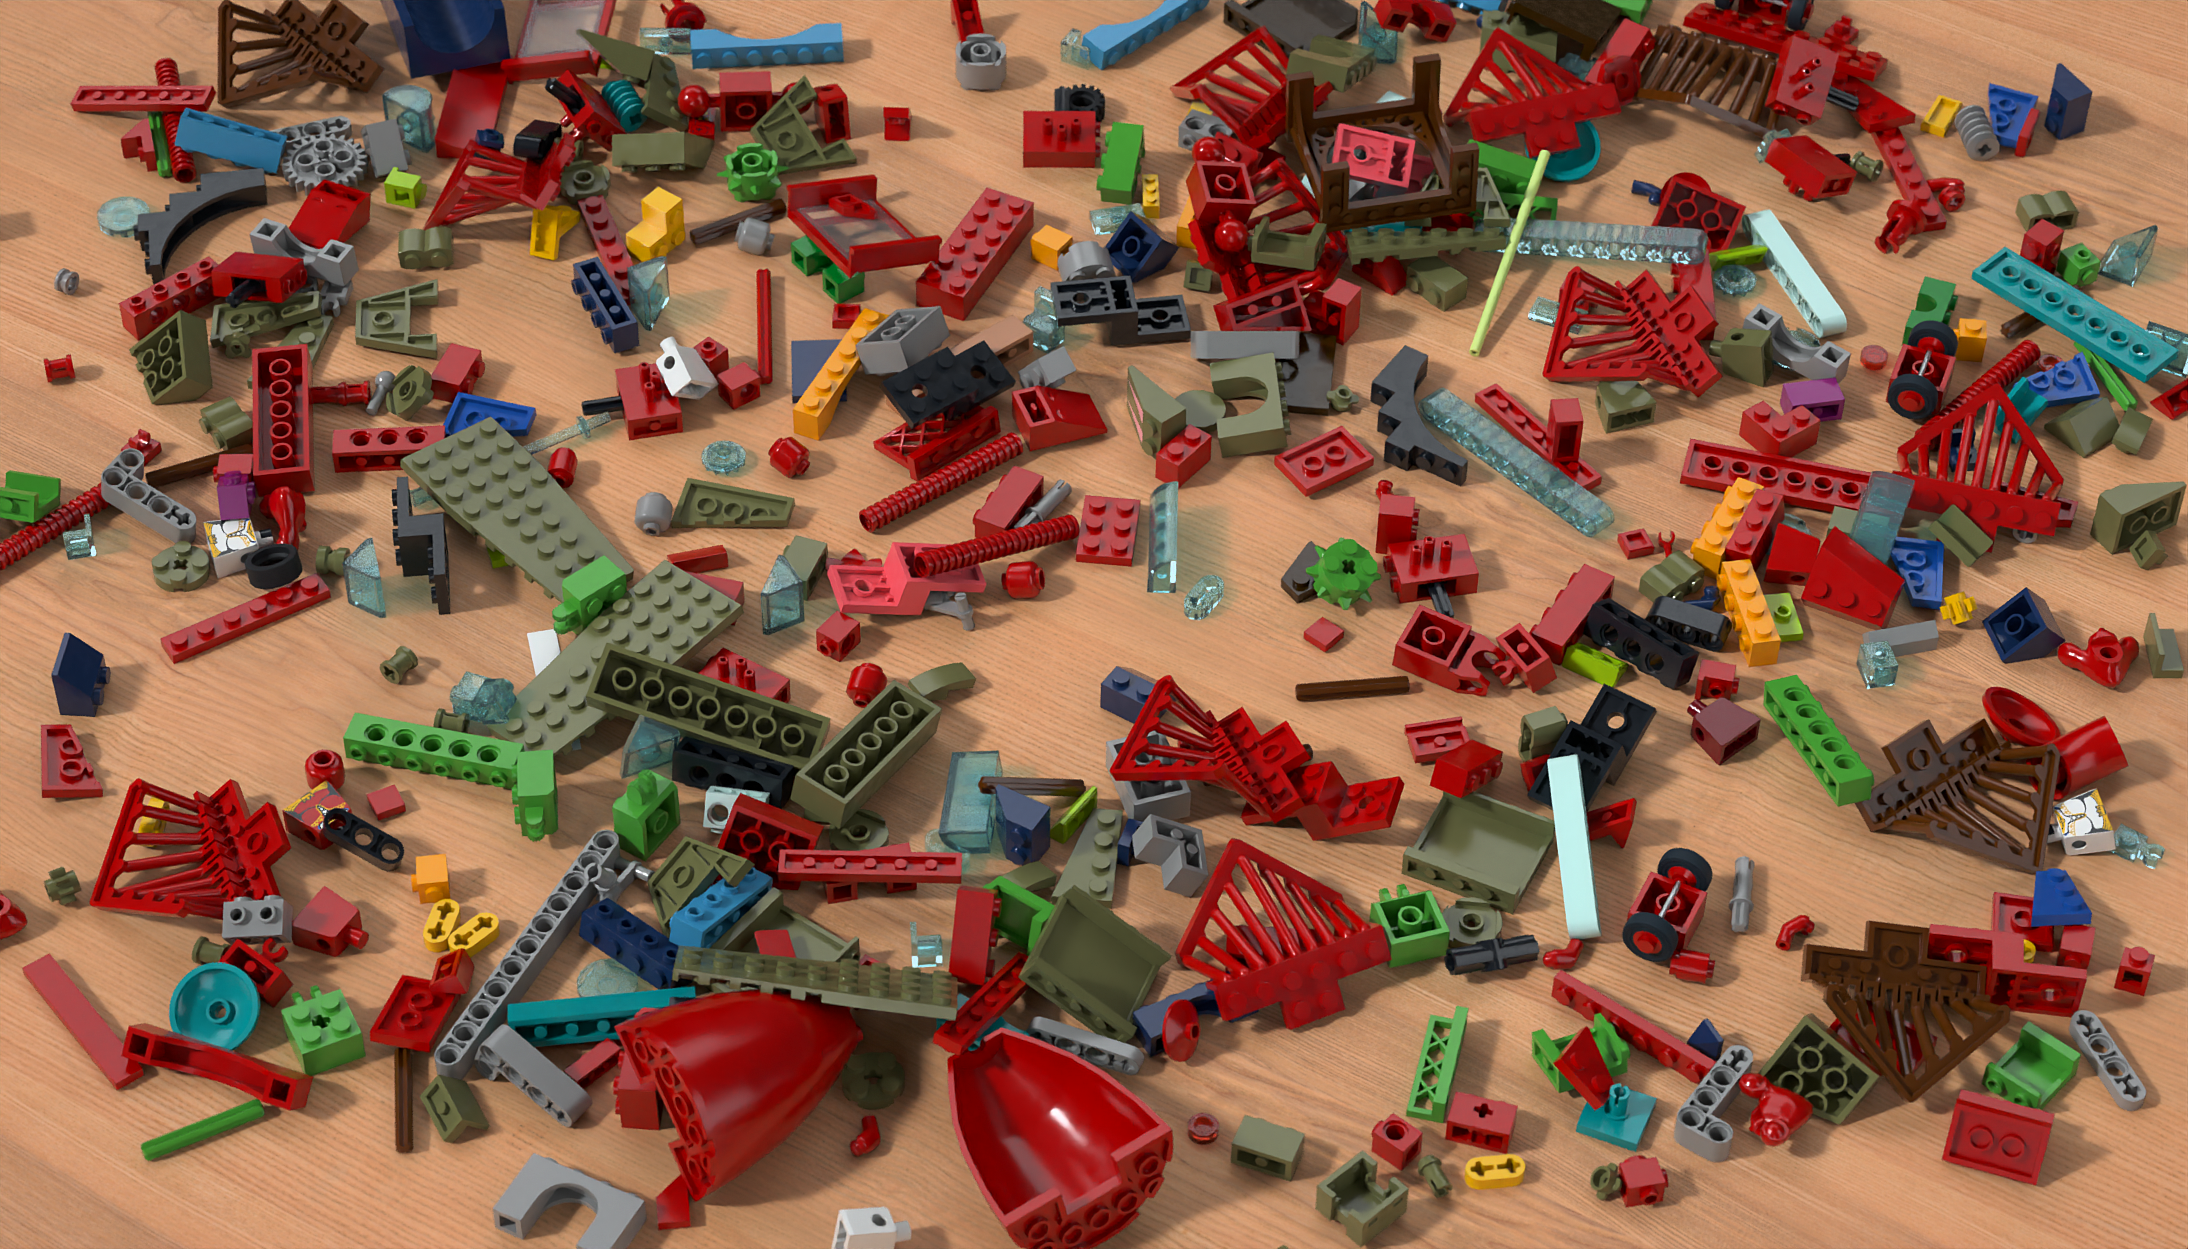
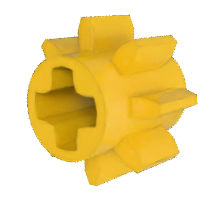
M1965 591L1944 597L1946 605L1939 607L1943 620L1951 618L1953 625L1973 619L1971 611L1978 609L1974 596L1967 598Z

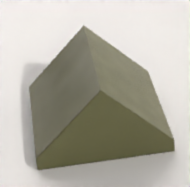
M2102 397L2080 402L2046 423L2044 429L2085 458L2110 443L2120 424L2108 398Z

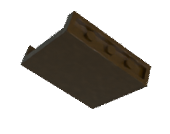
M1228 0L1224 3L1223 23L1243 36H1247L1257 28L1265 25L1271 36L1289 58L1290 53L1297 48L1309 51L1311 40L1317 35L1341 40L1357 30L1358 9L1344 0H1248L1241 5L1234 0ZM1263 40L1256 43L1272 54Z
M1512 0L1506 11V14L1509 15L1506 24L1510 25L1518 14L1528 17L1584 44L1579 59L1589 62L1613 31L1622 9L1604 0Z

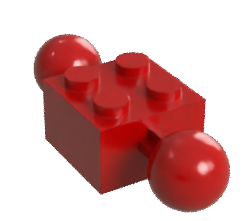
M770 71L719 72V93L709 94L706 89L699 85H689L679 93L678 106L683 114L692 118L704 115L709 108H719L721 132L751 131V128L797 82L788 84L782 92H772ZM813 102L798 109L800 115L806 113L811 108Z
M1203 137L1192 148L1194 165L1186 179L1196 219L1204 223H1219L1216 227L1214 238L1221 250L1229 253L1238 252L1247 244L1249 235L1245 224L1256 206L1245 163L1223 162L1225 159V148L1222 142L1215 137Z

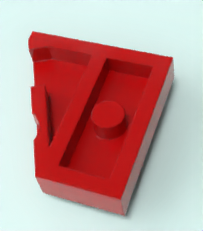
M1585 1026L1577 1032L1553 1064L1593 1109L1597 1110L1610 1097V1088L1614 1085V1082L1590 1029Z

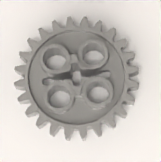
M323 133L319 139L312 135L311 141L301 139L302 145L293 144V150H287V156L283 157L284 163L282 167L285 181H289L290 187L296 186L297 192L305 189L306 196L324 179L348 187L349 185L357 187V180H364L363 174H367L368 161L365 149H361L360 143L354 144L353 138L346 141L345 135L340 136L338 139L335 138V133H332L329 138H326Z

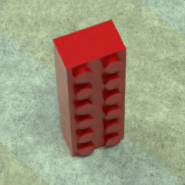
M986 187L939 250V264H934L931 261L917 279L916 306H941L943 315L965 321L1033 228L1034 202Z
M299 344L252 349L253 477L258 496L263 497L266 494H271L276 488L288 486L295 492L300 493L315 491L313 374L308 345Z

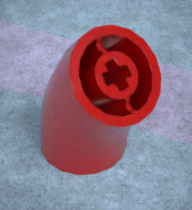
M2105 716L2044 744L2053 743L2060 752L2054 800L2062 799L2128 767L2123 750ZM2042 758L2027 759L2026 764H2041ZM2028 776L2029 782L2037 791L2039 782L2035 777Z

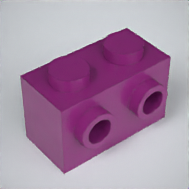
M1836 377L1783 384L1780 405L1784 414L1803 405L1819 418L1821 422L1842 419L1845 398Z
M241 471L225 472L224 476L219 478L217 485L220 519L249 518L254 498H256L254 481L249 482L248 474H241Z

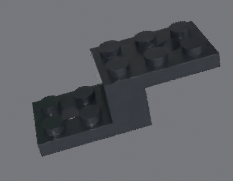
M1130 275L1050 283L1058 326L1106 322L1111 346L1191 338V329L1183 295L1135 299ZM1076 301H1084L1085 303H1076ZM1162 317L1164 320H1157L1155 318Z
M983 340L955 356L946 347L882 381L880 389L910 428L913 429L941 413L950 422L1014 387L1016 380ZM979 371L984 375V378H974L971 372ZM919 389L925 393L926 397H915L912 390Z
M397 477V489H392L393 506H397V509H392L393 526H398V529L392 530L393 544L400 548L395 549L397 566H402L404 577L428 575L429 584L435 583V586L431 587L432 604L438 603L439 615L451 614L449 553L444 515L413 516L408 477Z
M1607 684L1602 686L1581 724L1570 720L1548 758L1578 755L1586 814L1605 782L1613 786L1616 784L1657 713L1655 707ZM1615 716H1620L1624 719V723L1619 728H1611L1608 725L1609 720ZM1546 762L1527 796L1530 800L1553 811L1548 763Z

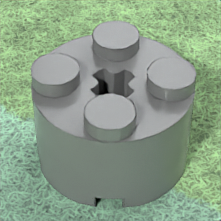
M973 34L967 36L965 42L961 43L960 41L956 45L955 54L956 77L961 83V87L965 90L999 89L1006 77L1005 44L1002 41L1001 44L995 41V37L989 34Z
M1083 241L1073 244L1069 247V252L1064 256L1062 253L1057 261L1062 281L1116 277L1108 249L1105 246L1104 248L1099 246L1098 242Z

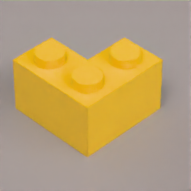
M657 187L641 200L643 221L625 234L629 255L650 267L660 259H663L671 250L685 240L683 199L660 187Z

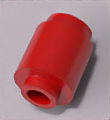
M562 447L558 448L550 457L547 472L562 488L570 487L574 482L578 464L575 452L569 448Z
M1687 949L1674 951L1671 957L1669 975H1675L1676 979L1705 984L1706 978H1713L1715 960H1709L1710 953Z

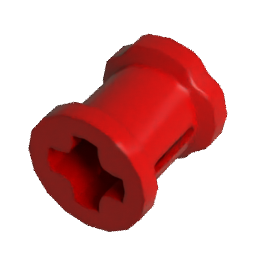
M71 354L66 355V358L50 361L47 358L43 359L48 383L52 382L53 379L70 376L71 379L75 378Z

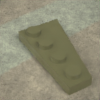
M654 53L647 77L648 80L644 87L647 91L643 96L645 106L642 108L641 114L675 130L684 132L689 127L687 116L681 112L678 106V96L681 89L675 63L669 57H662Z
M320 291L293 294L283 303L248 300L241 303L237 308H231L229 303L214 305L210 335L212 348L226 345L223 342V338L227 334L241 332L249 337H253L321 316L322 297Z
M321 315L299 322L277 347L307 344L313 371L334 326L333 316ZM252 376L247 380L248 389H252Z
M687 478L672 517L671 525L672 528L787 527L795 507V499Z
M1092 809L1051 896V904H1056L1058 898L1075 885L1087 892L1089 896L1104 907L1112 909L1117 869V847L1121 835L1123 810Z

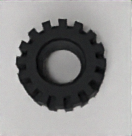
M1077 84L1073 85V89L1067 87L1070 91V111H1095V122L1104 120L1105 95L1101 93L1100 89L1094 90L1092 85L1086 88V84H1081V87H1078Z

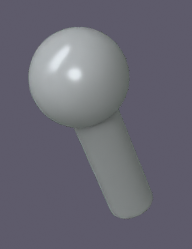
M382 371L376 376L375 385L377 388L366 408L367 414L375 416L386 393L394 390L395 385L392 382L396 376L392 372Z

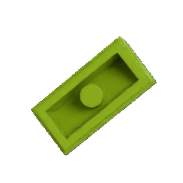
M1749 245L1709 253L1712 271L1760 263L1768 248L1762 245Z
M1580 642L1567 648L1562 662L1563 668L1611 687L1617 684L1629 666L1626 662Z
M1092 786L1070 806L1050 828V838L1061 844L1067 842L1087 820L1092 809L1097 808V787Z

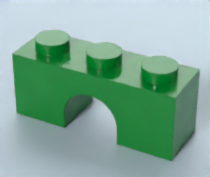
M806 235L791 243L792 263L807 277L816 272H822L823 291L837 304H841L864 292V272H856L849 278Z
M1925 276L1918 293L1916 309H1912L1906 323L1902 345H1908L1911 330L1920 322L1933 320L1949 326L1952 312L1949 311H1955L1959 296L1954 295L1956 284Z

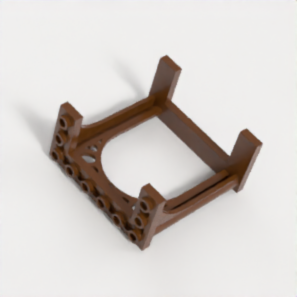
M1439 53L1413 57L1412 96L1409 99L1313 112L1314 75L1312 71L1286 75L1285 137L1288 143L1294 142L1320 210V223L1327 224L1326 233L1476 211L1479 147L1477 142L1452 146L1447 136L1439 105L1441 72ZM1342 123L1372 131H1392L1413 138L1429 153L1443 189L1349 202L1350 167L1348 162L1327 163V156L1335 145L1338 125Z

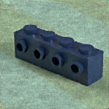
M595 257L573 264L574 279L571 280L572 289L575 295H580L584 310L590 312L594 327H599L601 330L604 344H609L614 354L640 346L638 322L600 259Z
M608 897L582 912L579 936L658 990L683 988L693 982L691 979L679 978L678 981L672 980L679 946L670 942L668 937Z

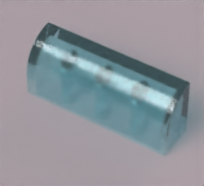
M1873 471L1871 472L1849 537L1887 566L1915 487V480L1889 472Z
M1178 481L1158 486L1150 496L1147 592L1176 593Z
M999 750L952 752L938 832L942 842L952 850L965 854H986L991 852L996 820V795L980 793L978 782H980V778L983 776H1003Z

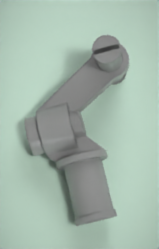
M930 591L924 606L925 610L930 609L931 611H938L961 619L963 629L966 631L972 630L975 627L972 618L974 611L972 606L968 604L964 592L955 595L956 592ZM955 595L956 602L950 601L949 598Z
M619 856L614 862V868L624 872L618 878L612 869L603 868L601 865H597V863L587 865L584 876L586 880L593 882L598 889L596 901L600 902L608 897L617 903L621 893L636 878L648 882L655 871L643 867L639 861L634 860L631 862Z

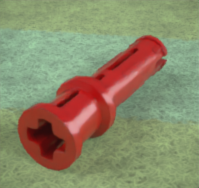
M369 380L364 381L362 384L341 382L338 386L313 387V404L339 403V405L347 406L348 403H365V405H368L372 398Z

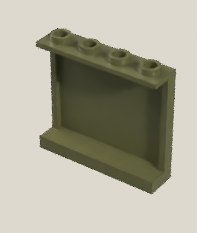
M1443 791L1442 799L1414 847L1408 846L1403 854L1402 874L1463 897H1475L1486 900L1490 903V907L1513 915L1554 841L1555 822L1545 816L1534 814L1476 792L1459 798Z
M1073 885L1058 898L1018 978L1096 1034L1125 1043L1133 1037L1137 1029L1133 1025V1012L1141 1008L1160 967L1170 960L1172 955L1141 934L1135 927L1119 918L1109 908L1097 902L1087 892Z
M774 887L709 948L760 954L754 935L755 931L788 930L797 958L841 963V959H854L857 961L860 959L858 937L855 936L849 943H846L786 907L783 901V892ZM714 983L709 986L702 985L714 993L756 989L754 987L741 988V990L729 989V986L723 983Z

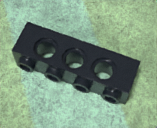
M1610 598L1592 604L1583 634L1591 638L1595 644L1606 647L1614 652L1616 657L1627 660L1637 666V669L1642 673L1650 674L1660 680V683L1665 687L1675 689L1690 682L1699 656L1698 651Z
M686 736L673 750L672 781L708 790L710 786L768 792L770 793L769 804L780 809L791 798L794 765Z

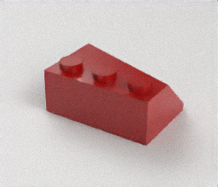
M1674 175L1653 219L1642 248L1677 251V249L1709 250V253L1727 250L1746 206Z
M1834 526L1819 550L1801 600L1805 606L1873 630L1886 629L1905 580Z
M740 793L733 804L717 848L754 863L753 867L756 870L773 878L772 888L799 890L802 881L778 880L780 849L815 850L824 826Z

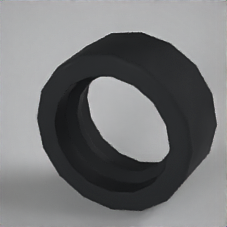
M290 544L265 546L250 554L245 560V568L250 584L259 589H273L284 586L297 579L302 573V564L297 548Z

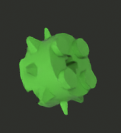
M747 143L737 146L736 152L724 157L726 170L717 173V176L727 177L728 190L734 195V199L739 202L761 199L770 200L775 197L778 187L782 186L779 180V172L788 170V167L778 165L777 152L773 149L770 152L763 149V144Z
M1339 538L1338 542L1329 546L1327 550L1318 545L1315 547L1320 559L1314 566L1306 568V573L1314 577L1315 582L1313 586L1318 593V598L1324 599L1329 604L1339 603L1343 610H1348L1349 605L1355 603L1360 598L1369 603L1372 601L1367 589L1372 582L1381 579V574L1377 573V562L1370 555L1369 550H1366L1353 539Z

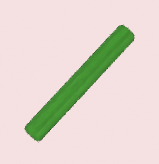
M147 111L159 176L162 178L165 176L170 177L173 172L162 112Z
M2074 342L2076 349L2079 353L2083 351L2089 366L2125 412L2128 407L2135 410L2138 401L2108 362L2077 342Z
M255 1099L141 1144L144 1158L150 1161L263 1117V1105L259 1099Z

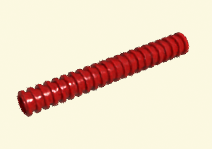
M171 58L158 60L154 66L157 85L181 86L175 60ZM162 111L173 177L178 182L188 183L197 174L193 152L185 151L180 146L175 145L180 117L184 111Z
M2031 340L2022 341L2015 349L1997 362L1996 365L1915 432L1914 436L1993 384H1999L2004 389L2040 358L2041 352L2038 345ZM1964 418L1956 424H1954L1953 429H1956L1961 424H1963ZM1941 433L1930 440L1929 450H1932L1940 443Z
M1010 432L1007 436H1002L1000 439L993 441V443L987 444L986 447H981L979 451H973L972 454L952 462L951 465L945 466L944 469L941 468L937 472L931 473L930 476H925L923 480L920 479L916 483L910 484L909 487H904L902 491L895 492V495L891 494L888 498H883L880 502L878 501L874 505L860 510L859 519L863 528L872 533L876 529L882 528L883 525H888L890 521L893 522L897 518L903 517L904 514H909L912 510L924 506L925 503H930L933 499L939 498L940 495L943 496L947 492L953 491L954 488L974 480L975 477L987 473L988 470H993L996 466L1008 462L1009 459H1014L1016 455L1019 456L1023 453L1021 439L1015 433Z
M101 483L97 487H92L90 491L84 492L83 496H77L76 500H70L69 504H64L61 508L55 509L54 513L50 512L47 514V517L40 518V522L36 521L32 526L25 527V530L18 531V535L14 534L10 539H5L3 544L0 543V570L3 571L7 566L13 565L14 561L18 562L21 560V556H28L29 552L33 553L36 551V548L43 547V543L48 544L50 539H56L58 535H63L65 530H71L72 526H78L79 522L86 521L87 518L93 517L94 513L98 514L101 512V509L104 510L108 508V505H112L103 499Z
M1068 514L1052 518L1051 520L1010 529L1009 531L1005 530L996 534L982 536L981 538L962 541L938 549L935 548L931 551L927 550L915 555L914 567L920 577L926 578L958 568L961 569L965 566L968 567L999 559L1000 557L1041 548L1042 546L1061 543L1062 541L1078 537L1079 524L1073 515Z

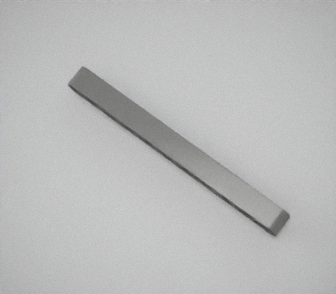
M601 830L593 835L437 1047L434 1053L437 1075L459 1080L466 1076L474 1065V1059L479 1046L500 1025H503L508 1018V1004L519 1003L582 916V912L588 908L597 895L598 889L594 883L586 880L584 876L587 865L597 863V865L599 864L603 868H610L613 871L616 869L614 868V862L620 856L619 837L614 831Z

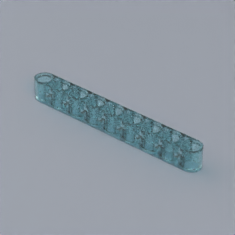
M1481 217L1476 221L1474 231H1484L1485 228H1497L1504 232L1507 246L1516 218H1510V227H1484V217ZM1527 219L1515 254L1699 264L1705 258L1709 238L1704 231L1690 228ZM1505 249L1482 251V252L1504 253V252H1505Z
M1439 388L1419 401V411L1427 421L1585 536L1593 537L1614 522L1613 511L1607 504L1449 390Z

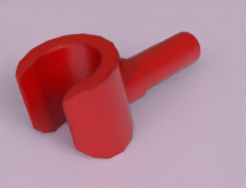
M1670 531L1671 540L1668 542L1662 540L1661 532L1658 535V544L1664 548L1666 557L1672 554V545L1675 540V533L1673 531Z

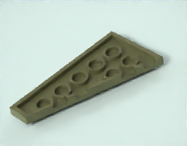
M1356 228L1352 229V232H1345V244L1351 265L1360 264V258L1381 262L1390 255L1394 259L1401 260L1438 256V251L1440 250L1448 251L1450 254H1460V251H1463L1464 248H1469V250L1475 252L1506 249L1505 234L1497 228H1485L1484 231L1459 228L1457 231L1447 232L1444 228H1433L1431 232H1420L1421 230L1417 228H1407L1405 232H1394L1390 228L1378 229V232H1368L1367 229Z

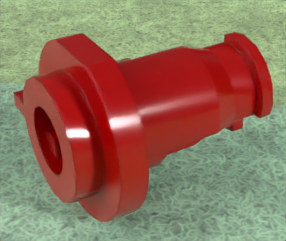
M671 0L674 5L671 10H668L663 3L660 4L661 11L666 15L665 28L675 40L685 41L691 39L690 30H703L704 24L707 22L702 10L694 3L685 2L684 0Z
M1899 199L1892 202L1886 212L1888 222L1883 227L1881 235L1875 239V245L1882 253L1886 254L1889 248L1893 246V252L1897 254L1900 246L1906 242L1910 235H1918L1924 230L1927 225V219L1923 210L1917 205L1919 200L1915 199L1912 202Z

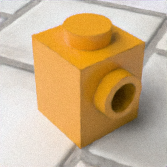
M1046 224L1031 238V259L1058 271V258L1062 253L1064 256L1069 252L1073 236Z
M1959 318L1958 328L1952 329L1958 339V347L1955 353L1956 360L1982 362L1987 341V321Z
M446 854L416 857L417 874H411L412 891L419 892L420 904L436 903L442 899H451Z

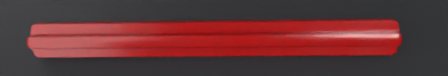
M767 268L764 270L759 269L756 272L758 374L761 377L762 385L765 383L771 384L773 381L771 271Z

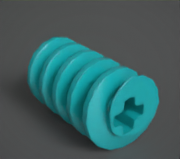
M627 80L608 82L603 86L601 95L624 131L632 132L637 130L647 120L648 116L641 114L645 104L632 84Z

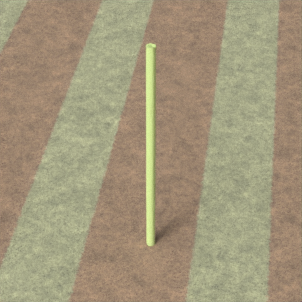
M1541 150L1469 350L1472 356H1479L1550 157V152L1547 150Z

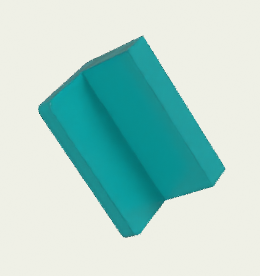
M2022 377L2007 395L2029 428L2048 406L2046 398L2029 389V382L2025 377ZM1999 405L1993 432L2001 436L2005 413ZM2014 428L2011 442L2016 445L2021 436Z

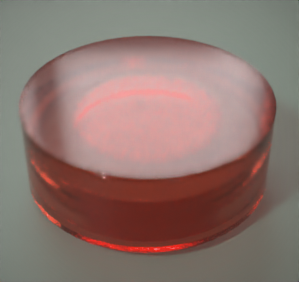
M1868 345L1862 349L1860 362L1865 368L1880 370L1886 366L1888 360L1886 349L1878 345Z
M2053 354L2043 355L2038 359L2036 371L2037 373L2040 371L2046 372L2054 368L2055 364L2063 361V359Z
M1208 1113L1193 1115L1187 1125L1188 1137L1191 1141L1200 1145L1213 1143L1219 1135L1218 1120Z

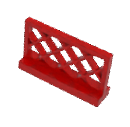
M991 405L985 409L977 406L962 414L961 419L951 420L950 422L941 413L933 418L942 417V420L926 421L913 429L906 422L873 442L874 449L907 468L910 472V478L917 482L1001 432L998 409ZM946 428H952L949 431L945 432ZM926 429H940V432L926 433ZM911 430H921V433L908 432H910ZM919 441V445H905V442ZM900 442L899 446H887L890 443Z

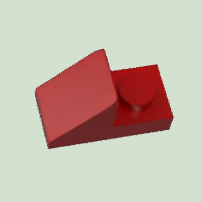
M950 0L952 25H956L959 42H965L966 37L973 34H984L978 1Z
M883 107V118L885 120L884 139L886 141H909L912 120L910 108Z
M149 118L141 120L121 138L123 157L126 159L140 157V162H146L148 172L158 171Z
M1392 255L1387 256L1381 262L1360 258V264H1352L1353 273L1391 296L1406 286L1407 274L1399 260L1394 259Z
M1631 798L1587 812L1590 841L1611 835L1623 849L1633 825L1637 805L1636 799Z

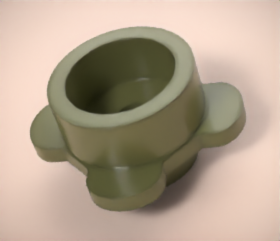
M234 332L224 336L223 342L227 348L225 355L228 358L233 359L235 356L249 358L252 355V350L249 348L250 337L247 334Z
M1340 385L1336 390L1327 392V399L1331 400V406L1340 412L1349 411L1352 404L1359 402L1358 395L1353 394L1345 385Z
M1614 1163L1608 1164L1607 1167H1597L1591 1175V1187L1597 1191L1596 1196L1600 1200L1607 1199L1610 1193L1619 1191L1622 1186V1180L1619 1179L1617 1174L1618 1166Z

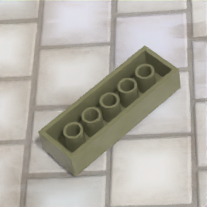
M893 680L796 774L790 799L840 829L936 733L942 708Z

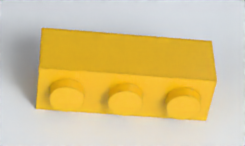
M1142 174L1143 217L1157 219L1160 213L1158 174Z

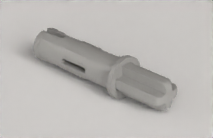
M1058 480L1033 507L1026 509L1025 515L1014 525L1013 529L1045 521V518L1071 494V486L1068 483L1064 485V480Z
M1745 856L1735 860L1733 898L1729 903V908L1732 911V930L1736 933L1739 931L1744 933L1748 930L1749 913L1752 912L1754 906L1751 901L1755 863L1753 860L1749 861V858Z

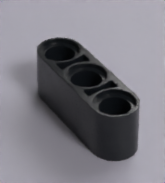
M537 119L532 121L516 135L513 144L514 156L542 160L554 143L555 138L562 137L561 123Z
M1659 596L1655 599L1645 618L1646 621L1681 642L1714 652L1723 648L1733 627L1731 620L1725 615L1666 596Z
M333 808L326 813L322 832L329 841L381 870L387 872L394 871L401 865L404 847L398 839L344 809ZM340 820L344 823L345 827L342 830H333L329 826V822ZM360 834L367 835L371 839V843L360 845L356 842L355 837ZM386 849H391L397 853L398 857L394 860H387L382 856V852Z

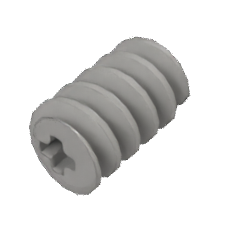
M1970 105L1963 108L1957 114L1955 126L1969 157L1977 161H1985L1994 157L2000 150V144L1984 109L1979 105Z

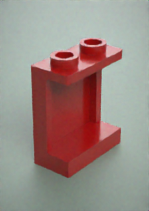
M1217 132L1215 138L1220 140L1225 148V159L1223 162L1245 163L1249 177L1254 176L1277 158L1286 160L1285 155L1269 147L1263 149L1261 146L1254 149L1222 132ZM1277 173L1273 174L1268 179L1277 180Z

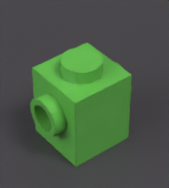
M2081 242L2060 251L2056 271L2071 286L2077 284L2079 287H2082L2097 280L2101 261Z

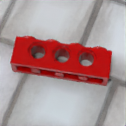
M208 256L120 302L119 308L123 327L139 341L179 310L190 314L217 300L221 296H214L211 271L219 264Z
M445 425L333 430L332 456L335 473L403 470L400 467L402 458L446 438Z

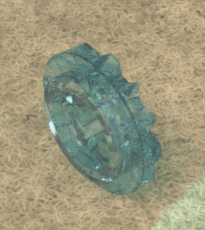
M1725 265L1715 272L1713 282H1715L1716 289L1722 290L1723 295L1730 293L1733 297L1736 294L1745 297L1747 292H1753L1756 286V276L1750 269L1744 266Z
M717 441L711 443L703 450L701 455L702 464L705 465L707 471H714L715 475L725 472L728 476L730 471L738 472L739 467L745 466L746 453L743 447L735 442Z

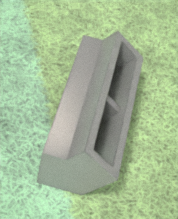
M1935 620L1862 634L1864 641L1863 651L1869 662L1936 650L1939 639Z

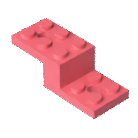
M1342 123L1337 127L1332 163L1347 161L1350 167L1349 179L1375 185L1373 198L1420 192L1423 188L1422 179L1429 178L1435 168L1430 157L1414 154L1416 140ZM1354 150H1363L1366 154V159H1357L1354 155Z
M893 542L883 567L830 565L827 572L841 613L921 615L930 591L983 593L987 584L979 563L926 578L918 575L914 567V557L917 553L953 544Z

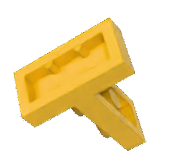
M546 205L543 211L533 209L530 255L549 260L557 259L560 237L580 222L581 212L574 211L571 207L565 205Z

